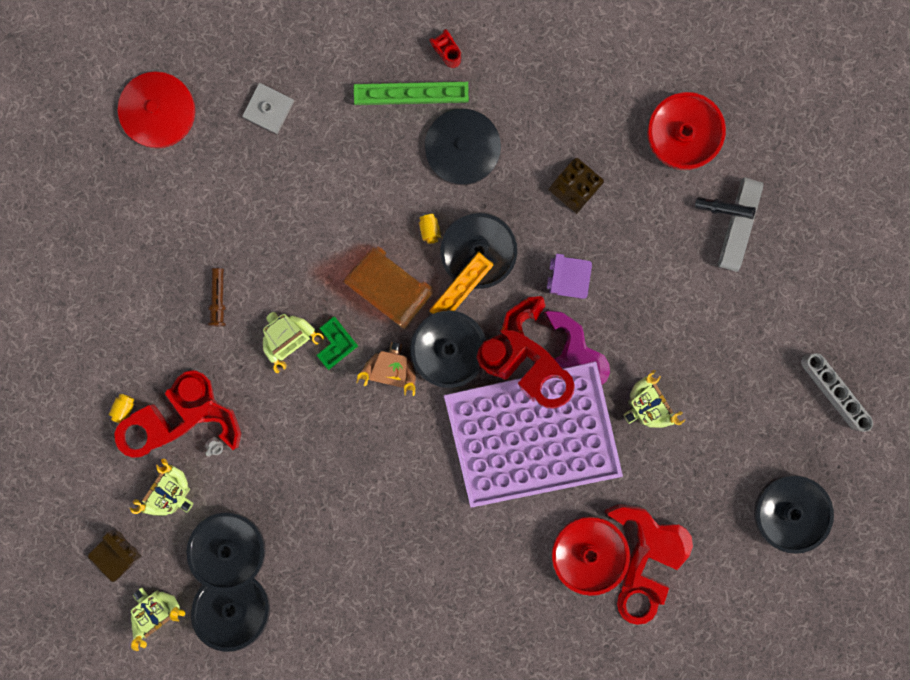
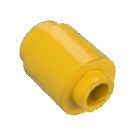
M434 214L421 216L419 227L423 241H427V244L438 242L441 233L437 218H435Z
M119 394L115 398L109 415L112 417L111 420L120 423L128 418L134 407V398Z

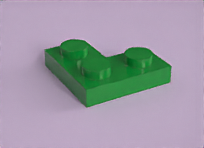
M335 316L320 327V330L331 344L318 353L317 357L330 370L359 346Z

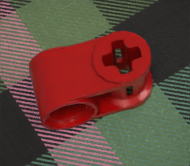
M444 29L443 33L436 38L429 39L434 50L448 67L456 68L460 65L461 51L447 29ZM450 54L457 55V58L451 60L448 58V56Z

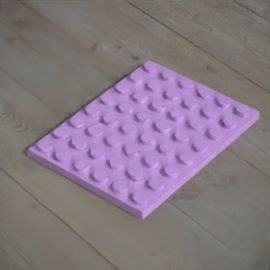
M596 361L562 368L567 370L572 376L575 389L570 401L555 409L545 408L539 405L536 400L532 402L518 385L522 378L444 395L470 507L623 477ZM559 378L548 379L543 384L541 392L548 399H556L563 395L566 390V384Z

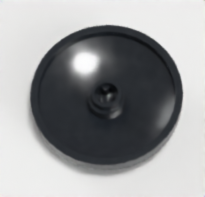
M454 109L442 114L433 122L426 135L425 154L428 164L438 177L451 184L471 185L480 182L494 170L500 157L501 141L495 125L489 118L475 110Z
M472 212L454 220L446 229L440 247L441 261L448 275L455 280L477 252H480L493 263V266L474 289L489 288L502 282L511 273L517 259V242L508 224L496 215L486 212Z
M457 311L436 312L426 317L416 327L410 342L411 361L418 374L427 382L443 388L459 387L473 380L482 368L477 360L478 349L486 339L480 326L468 315Z
M786 475L772 480L762 489L755 503L754 518L760 535L767 543L780 551L799 554L811 551L825 541L833 526L834 509L828 493L817 482L799 475Z
M234 512L217 513L201 521L191 533L186 551L187 562L194 577L205 587L223 592L237 590L250 583L260 572L266 554L265 541L258 526L246 516Z
M255 578L244 587L227 592L215 591L202 585L196 593L191 607V622L197 637L206 646L222 652H235L252 645L264 632L270 616V602L267 592Z

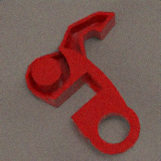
M542 296L528 297L506 312L504 324L500 330L501 334L483 342L478 349L477 360L480 367L488 374L507 380L528 357L535 364L518 382L521 391L532 402L536 400L539 405L545 408L555 409L570 401L574 394L575 384L567 370L562 369L544 348L524 335L522 323L529 318L537 320L546 306ZM559 378L565 382L566 390L562 396L556 399H548L543 396L541 392L542 386L548 379Z
M195 370L184 372L176 379L171 389H167L165 392L167 398L183 418L182 422L171 428L155 404H152L122 420L114 433L118 449L124 455L132 458L143 457L149 454L152 449L180 438L198 423L219 422L223 428V432L219 437L232 450L239 447L241 430L234 411L215 401L211 381L203 373ZM132 425L142 426L146 430L147 442L140 449L130 447L125 440L126 431Z
M616 504L604 512L622 525L627 520L635 521L638 534V542L630 556L629 568L623 579L622 591L618 595L617 607L622 618L627 622L636 625L646 624L657 614L659 604H665L669 587L666 584L642 574L648 558L678 570L691 554L693 548L692 536L686 528L679 524H657L643 507ZM635 593L644 594L649 599V609L642 616H633L628 613L626 608L628 598Z

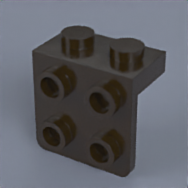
M575 158L557 177L548 190L573 212L578 214L602 186L604 180L579 158Z
M117 529L105 534L102 537L103 541L88 554V558L111 582L117 581L142 557L138 550Z

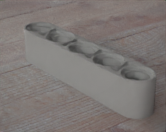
M744 177L740 183L735 204L756 207L757 211L763 190V182ZM731 215L718 267L735 272L739 271L754 218L752 220Z
M818 353L804 355L801 360L803 368L848 425L856 431L867 432L873 427L871 416L825 358ZM812 357L816 360L814 367L810 364ZM824 372L827 374L828 377L826 382L822 380V375ZM836 388L839 389V395L837 397L834 395V390ZM848 403L851 404V410L849 412L846 410V406ZM860 418L863 419V425L861 427H859L858 421Z

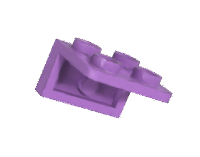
M556 254L550 261L549 269L552 270V275L548 277L547 281L549 294L585 299L588 295L592 263L587 260L566 258L562 254Z

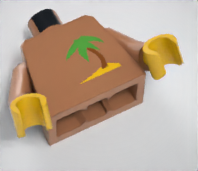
M391 342L389 353L380 351V353L374 354L366 362L363 370L357 376L356 383L360 379H364V386H366L368 380L404 388L405 396L406 391L412 390L413 396H415L416 372L408 357L400 355L402 344Z

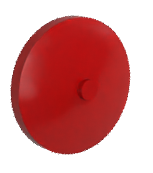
M147 72L132 79L123 89L118 102V117L125 133L138 144L149 148H166L181 141L190 131L195 119V103L189 89L175 76L164 72Z
M693 92L677 93L663 100L652 113L647 128L648 142L652 152L665 165L678 170L697 169L709 163L721 150L726 136L725 120L718 106L709 98Z
M587 516L569 522L557 534L552 547V563L558 578L566 587L582 595L595 596L611 591L623 580L629 568L630 550L626 538L614 524L603 518Z

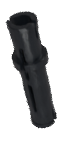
M697 197L695 203L696 209L711 211L713 214L723 213L753 220L756 213V207L728 203L717 198L713 200Z

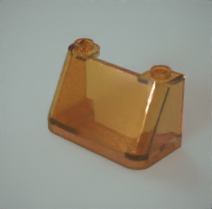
M379 246L376 249L372 247L342 282L406 330L433 295L430 291L432 287L424 281L422 283L418 282L385 256L387 253Z

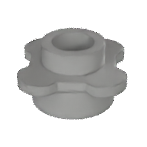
M217 437L209 439L205 444L207 449L205 452L206 456L221 454L225 442Z

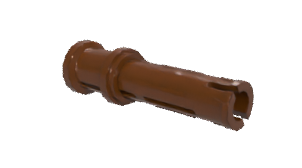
M212 268L211 305L208 307V310H210L208 326L212 327L226 326V323H224L226 307L223 305L224 269Z

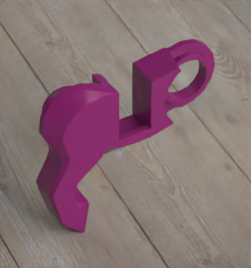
M544 312L553 331L561 328L567 334L561 354L555 358L560 367L567 368L596 361L601 384L603 385L610 374L609 362L605 355L587 347L582 326L563 312Z

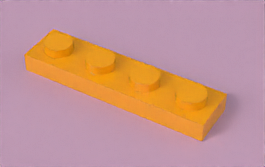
M477 252L429 311L432 314L440 311H455L492 268L493 263L480 252Z

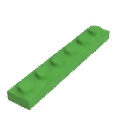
M468 82L354 84L355 105L469 103Z

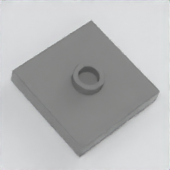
M259 83L242 117L278 135L294 100Z

